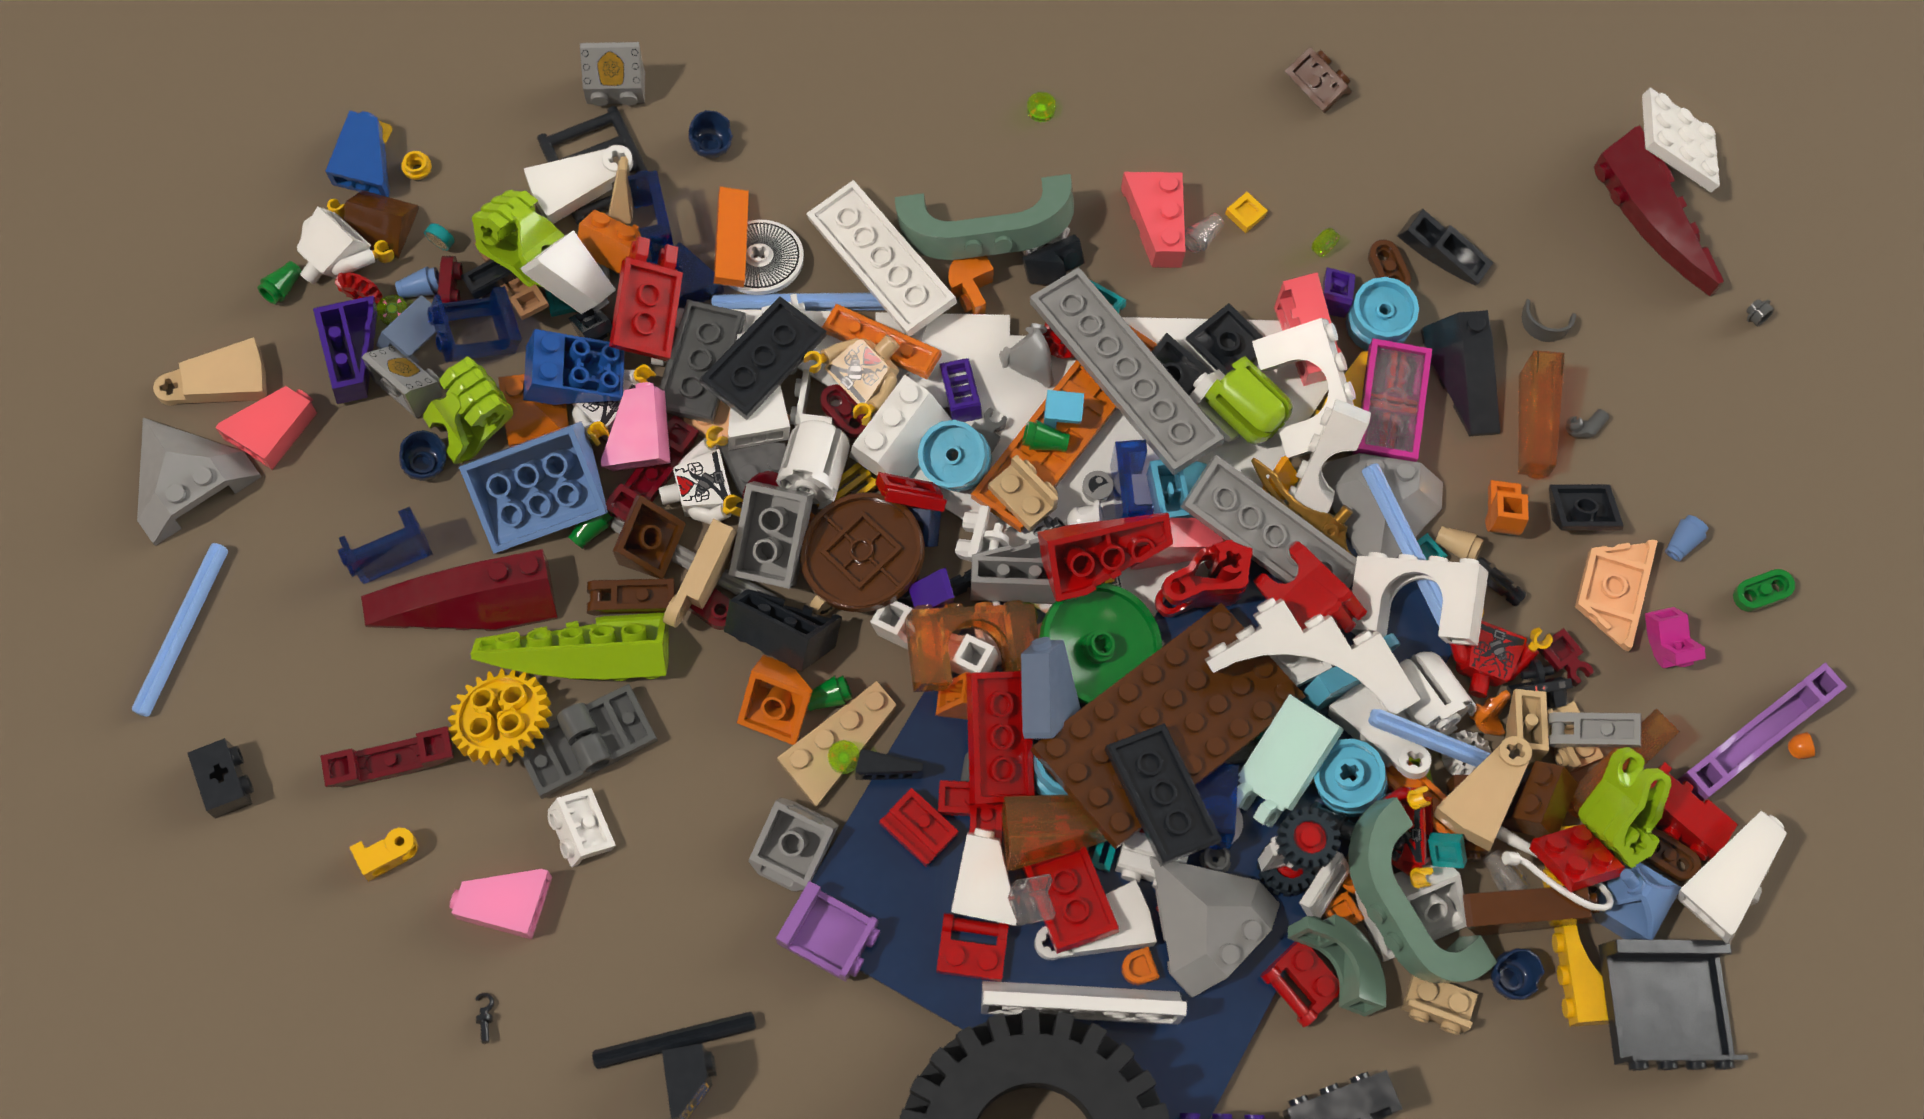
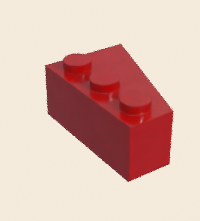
M1664 762L1657 768L1670 777L1671 787L1662 818L1655 827L1696 852L1700 860L1709 862L1727 844L1738 824L1710 800L1702 802L1691 792L1694 786L1688 781H1684L1681 784L1669 774L1672 767ZM1658 780L1651 784L1650 789L1656 785Z

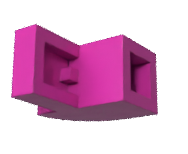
M1675 607L1645 613L1648 640L1654 657L1662 668L1672 666L1687 667L1693 665L1694 661L1706 659L1705 647L1690 638L1689 620L1686 613Z

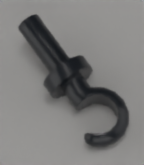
M481 993L476 996L475 1000L488 998L490 1003L488 1006L480 1008V1015L476 1016V1023L480 1024L481 1043L487 1044L490 1042L489 1023L493 1022V1016L488 1014V1012L494 1006V999L488 993Z

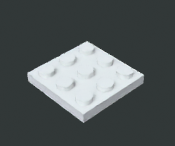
M1649 88L1642 94L1645 149L1709 192H1713L1720 186L1714 129L1708 123H1702L1694 118L1686 108H1680L1672 103L1666 94H1659L1652 88Z

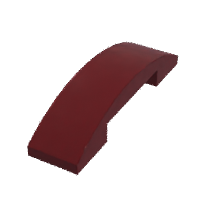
M674 415L667 423L670 463L637 468L624 485L620 483L607 499L608 513L625 523L636 495H641L652 502L660 493L659 487L665 486L673 476V468L688 454L699 435V430Z
M448 726L416 733L414 738L359 751L350 748L320 755L324 783L327 788L394 778L424 770L454 758Z

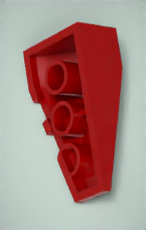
M1167 512L1067 525L1037 532L1042 563L1056 602L1088 595L1096 590L1098 585L1110 578L1115 579L1122 575L1121 572L1137 562H1144L1173 544L1170 518Z

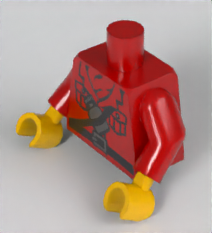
M1481 621L1478 646L1450 644L1454 660L1456 661V671L1459 674L1472 678L1468 693L1475 697L1486 698L1489 686L1496 687L1513 681L1538 655V648L1546 649L1552 644L1553 638L1550 633L1546 635L1544 640L1537 641L1538 636L1542 633V629L1534 628L1530 633L1532 641L1529 644L1526 643V637Z
M1401 786L1384 796L1383 799L1397 797L1412 821L1413 826L1398 839V841L1405 843L1404 850L1400 852L1393 849L1401 857L1397 862L1391 859V864L1408 875L1411 884L1415 888L1431 887V883L1426 880V875L1433 874V869L1431 867H1423L1422 865H1426L1431 860L1428 838L1431 832L1434 833L1433 797H1423V793L1428 791L1427 786L1420 788Z

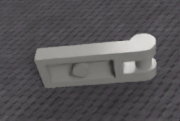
M1549 713L1548 724L1552 725V735L1548 736L1550 747L1641 748V713ZM1565 725H1574V734H1565Z

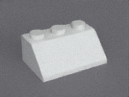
M904 375L853 443L849 457L876 476L878 472L910 478L919 466L918 448L921 438L929 428L941 421L951 420V418L928 390Z
M1430 860L1426 865L1422 866L1433 869V874L1426 875V880L1431 883V887L1415 888L1410 882V877L1402 871L1394 874L1434 941L1467 927L1462 896L1464 891L1460 873L1455 868L1433 867ZM1355 891L1358 908L1364 917L1363 923L1380 959L1385 962L1394 958L1393 952L1385 945L1382 934L1375 923L1368 917L1367 910Z

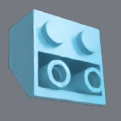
M1161 460L1150 461L1146 476L1154 514L1167 512L1169 513V518H1195L1180 506L1207 464L1196 461L1173 475Z

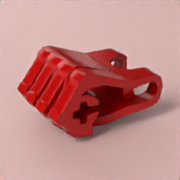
M1233 540L1223 541L1200 549L1188 566L1169 575L1164 580L1161 590L1158 591L1154 600L1156 610L1163 617L1172 618L1193 608L1216 607L1220 603L1224 606L1235 604L1242 597L1249 583L1248 577L1253 549L1233 542ZM1203 561L1209 569L1208 578L1195 575ZM1165 597L1170 604L1177 606L1174 608L1166 607L1163 604V598Z
M1295 541L1289 547L1290 556L1298 565V574L1293 581L1287 584L1277 583L1264 573L1259 574L1253 579L1256 588L1266 599L1273 597L1275 601L1280 598L1284 600L1301 630L1307 628L1304 624L1307 620L1321 613L1323 617L1326 615L1332 616L1339 629L1349 633L1356 626L1352 619L1360 620L1367 613L1352 591L1299 541Z

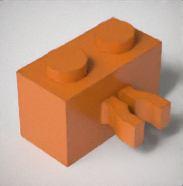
M597 210L592 211L579 223L577 234L597 263L619 274L622 260L626 256L629 257L632 241H636L638 236L646 238L645 234L638 231L639 227L635 224L632 227L625 225Z

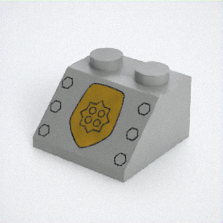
M639 42L580 43L583 91L587 104L596 106L623 104L631 106L636 103H645V71Z
M392 345L367 352L362 356L374 382L416 419L425 412L432 400L439 399L443 395L438 384L440 382L439 377L429 368L424 371L418 366L419 361L414 355L407 358Z

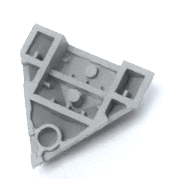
M143 418L137 521L155 546L182 529L176 521L178 517L229 485L236 494L262 477L243 451Z
M1359 453L1324 463L1322 465L1323 476L1329 486L1335 490L1331 505L1333 510L1337 514L1342 506L1346 505L1353 511V514L1344 524L1348 526L1346 536L1358 556H1368L1369 552H1379L1386 554L1387 558H1398L1399 554L1402 553L1362 474V470L1365 467L1374 463L1379 464L1415 538L1442 509L1443 482L1420 462Z
M1150 856L1151 868L1154 869L1157 884L1155 892L1163 940L1166 941L1168 950V971L1190 997H1194L1228 978L1273 928L1280 904L1259 880L1175 861L1160 866L1157 858Z

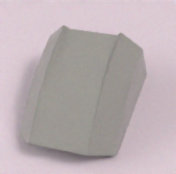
M779 798L775 801L748 862L758 875L791 891L804 890L807 883L811 882L839 825L830 818L814 812L795 801Z

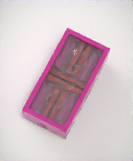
M1372 338L1367 349L1368 357L1361 409L1371 412V416L1357 451H1352V455L1362 453L1417 462L1432 349Z

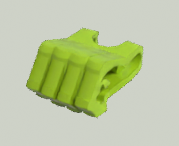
M507 190L502 196H495L490 203L484 204L481 207V211L474 213L472 216L476 240L475 245L481 254L509 269L527 287H531L534 284L538 288L542 287L525 275L520 268L565 235L547 218L535 212L534 205L538 200L527 191Z
M468 356L452 367H449L441 376L439 381L443 389H449L446 392L447 396L432 400L423 414V419L429 429L440 426L447 428L449 445L446 453L454 464H460L474 458L486 441L514 414L511 405L507 403L503 392L497 388L493 378L487 375L486 370L481 365H478Z
M1630 747L1616 750L1612 754L1602 780L1579 809L1578 816L1590 832L1620 862L1633 868L1646 858L1651 857L1660 842L1659 838L1651 833L1655 825L1662 818L1671 787V779L1658 768L1643 770L1645 761L1642 755ZM1630 758L1626 771L1623 772L1622 766L1626 759ZM1658 780L1656 785L1650 789L1651 784Z

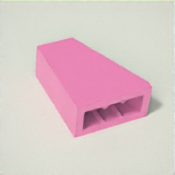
M638 383L635 385V388L624 390L601 458V467L611 471L670 463L665 391L654 386L653 383Z
M537 869L463 881L460 889H456L452 894L450 908L453 909L452 914L458 920L532 939L552 876L548 870Z

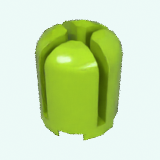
M1244 356L1231 365L1236 370H1231L1221 381L1217 379L1205 397L1207 398L1206 402L1236 432L1247 442L1256 445L1266 442L1279 432L1278 429L1282 428L1290 418L1293 404L1291 399L1273 381Z

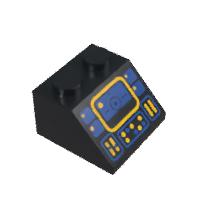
M702 1043L662 1050L671 1119H689L712 1087L711 1077L717 1076L714 1055L712 1056L711 1051L707 1052Z

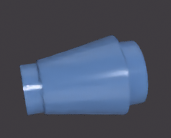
M426 266L396 281L395 286L399 297L402 299L406 297H420L421 295H437L439 271L436 267L429 268Z
M1692 515L1681 519L1665 553L1672 559L1680 562L1683 557L1707 537L1708 526Z

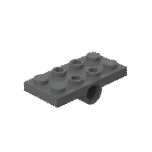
M627 684L588 704L577 703L559 712L556 720L548 723L550 725L549 728L540 729L544 738H534L532 740L535 748L532 749L527 746L523 748L524 756L521 759L540 798L543 799L657 742V738L630 684Z

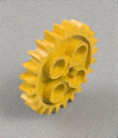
M501 668L498 676L494 677L491 671H488L487 680L483 681L481 678L476 677L477 685L475 687L466 684L465 688L468 693L466 695L457 694L456 697L460 704L451 705L450 707L455 715L447 718L452 725L449 727V732L452 735L451 740L464 757L468 755L472 762L480 759L483 765H487L490 759H492L497 766L500 764L502 757H506L508 762L511 763L514 753L517 752L523 757L524 747L527 746L534 749L535 745L532 740L534 738L543 739L544 736L540 729L549 728L550 726L545 719L552 716L548 708L551 705V701L547 697L548 693L543 685H540L537 678H531L528 673L523 672L519 675L517 671L511 670L509 675H507L505 670Z

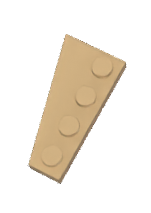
M876 681L777 757L778 762L816 809L824 801L829 791L840 781L842 775L852 762L854 763L851 759L858 758L861 750L873 739L896 710L897 704ZM841 753L848 754L849 761L847 763L839 762L838 756Z

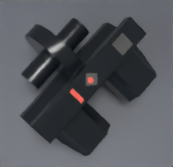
M1539 659L1531 661L1529 670L1521 671L1522 680L1531 679V682L1506 686L1511 696L1515 689L1546 692L1547 707L1550 708L1566 706V689L1573 688L1571 678L1555 677L1545 679V676L1554 674V669L1552 666L1543 667Z

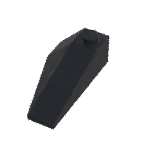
M1488 310L1458 312L1422 327L1424 347L1432 349L1430 365L1434 366L1440 377V384L1449 393L1454 403L1453 407L1469 437L1500 434L1493 336Z

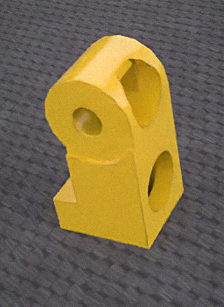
M398 827L391 830L385 839L367 848L362 841L349 848L363 876L369 882L414 857L418 850V843L408 829Z

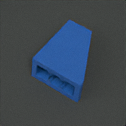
M349 110L325 172L334 186L358 192L363 190L389 197L386 150L380 122L375 115L369 112L361 111L358 113Z

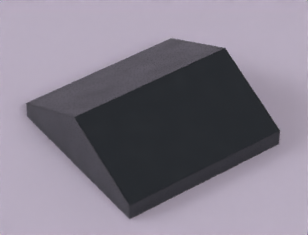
M1228 303L1190 333L1185 340L1215 370L1219 369L1226 375L1231 370H1236L1231 365L1240 358L1246 356L1252 362L1257 359L1252 341L1263 338V336Z
M1168 333L1164 334L1151 351L1189 396L1195 389L1193 384L1197 378L1205 372L1207 374L1212 373Z
M1550 484L1549 496L1552 521L1560 530H1623L1624 525L1610 484Z

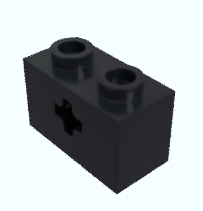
M224 738L187 752L205 809L211 816L218 818L252 804L249 794L254 792L248 775H243L240 764L244 763V759L237 745H231ZM226 772L227 774L224 775L225 781L219 782L222 780V773Z

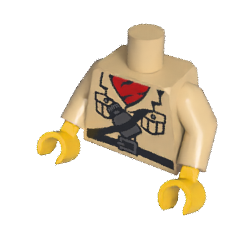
M885 335L877 345L871 340L854 338L836 343L821 350L820 353L809 351L805 354L803 363L809 360L817 362V364L812 365L809 369V372L813 374L820 371L822 363L827 364L824 369L857 403L853 408V418H857L860 414H866L862 418V425L867 426L872 419V413H877L896 387V376L899 373V369L889 358L900 346L889 335Z

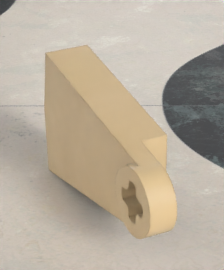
M254 337L180 362V369L162 374L155 380L153 385L156 397L165 405L256 401L267 396L266 370L259 345ZM173 383L175 386L173 394L168 395L163 390H167L168 384Z
M715 519L712 520L678 593L674 595L666 608L663 617L664 623L676 628L683 620L691 604L701 609L704 608L732 559L737 535L734 528Z
M1518 736L1504 739L1436 807L1433 816L1456 834H1463L1464 839L1490 852L1531 759L1532 748L1530 744ZM1515 748L1519 749V756H1516L1514 759L1509 757L1510 751H1513Z

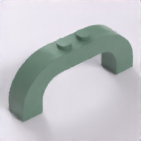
M1071 174L1042 177V196L1033 207L1025 211L959 221H942L929 215L924 193L895 197V207L901 235L916 252L930 258L943 260L1019 252L1042 246L1059 236L1072 220L1074 198Z
M1397 797L1376 801L1361 815L1353 829L1349 844L1348 861L1350 876L1356 893L1366 908L1368 917L1375 923L1382 934L1385 945L1393 952L1399 963L1409 973L1423 981L1430 983L1467 982L1484 975L1497 961L1481 935L1459 937L1446 950L1436 945L1396 881L1391 864L1392 851L1396 841L1413 826V823Z

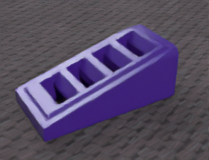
M969 358L940 363V371L951 419L967 422L982 418L981 403ZM961 372L966 373V375L949 378V375ZM966 383H968V385H963V386H958V387H953V388L951 387V386H956V385H961V384H966ZM965 395H971V396H968V397H963V398L954 399L955 397H960V396H965Z

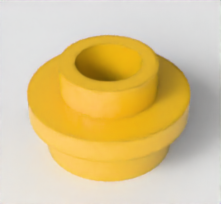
M411 151L405 155L401 167L406 177L412 180H420L428 176L432 164L426 154L420 151ZM415 165H422L420 168L413 169Z

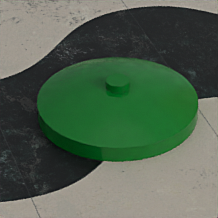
M1108 583L1098 585L1096 590L1088 595L1058 602L1055 601L1043 619L1039 638L1049 637L1050 640H1064L1078 700L1083 705L1090 703L1163 647L1157 622L1146 605L1131 592Z

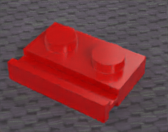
M878 472L875 484L881 495L885 496L884 500L886 502L944 512L947 500L943 499V494L938 485L929 481Z
M912 787L879 821V824L925 867L959 833L950 822Z

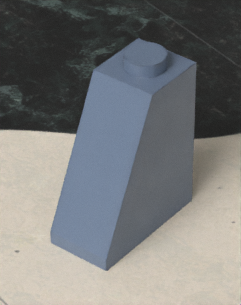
M1041 637L1033 640L1031 645L1021 653L1024 739H1053L1063 728L1064 722L1081 710L1064 640H1050L1049 637Z

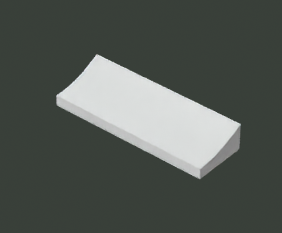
M982 981L981 1014L996 1015L1004 1013V1015L1021 1014L1022 1010L1039 1009V1013L1044 1014L1068 1013L1074 1015V1019L1179 1025L1186 1016L1187 1002L1182 1001L1178 991Z

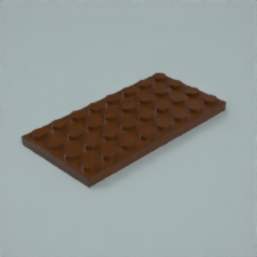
M1222 603L1064 722L1063 728L1053 739H1041L1030 750L1115 850L1140 831L1142 827L1105 751L1106 745L1165 723L1196 786L1267 730L1289 694L1300 701H1303L1306 697L1269 655L1238 661L1214 673L1211 671L1205 661L1210 656L1208 651L1222 642L1229 645L1238 639L1236 634L1244 629Z

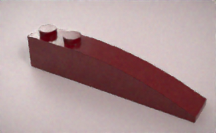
M1639 125L1601 153L1594 165L1595 174L1607 187L1613 203L1619 206L1623 214L1645 241L1685 279L1710 297L1718 291L1724 280L1708 247H1701L1699 243L1700 231L1696 222L1689 223L1683 210V208L1687 207L1683 196L1677 198L1670 184L1675 181L1671 171L1663 160L1645 149V134Z
M543 549L449 568L361 596L365 626L374 628L407 629L408 627H424V629L455 628L456 630L485 629V631H500L558 619L549 564Z

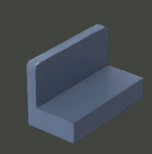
M421 295L381 332L376 346L381 349L393 345L404 356L410 358L447 323L448 318Z

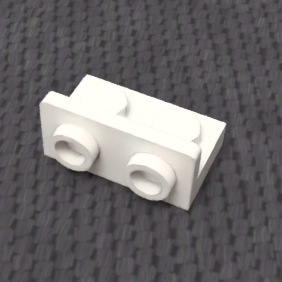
M592 788L558 797L548 809V822L551 828L556 830L560 840V851L563 857L568 859L571 867L578 866L585 858L611 851L616 846Z

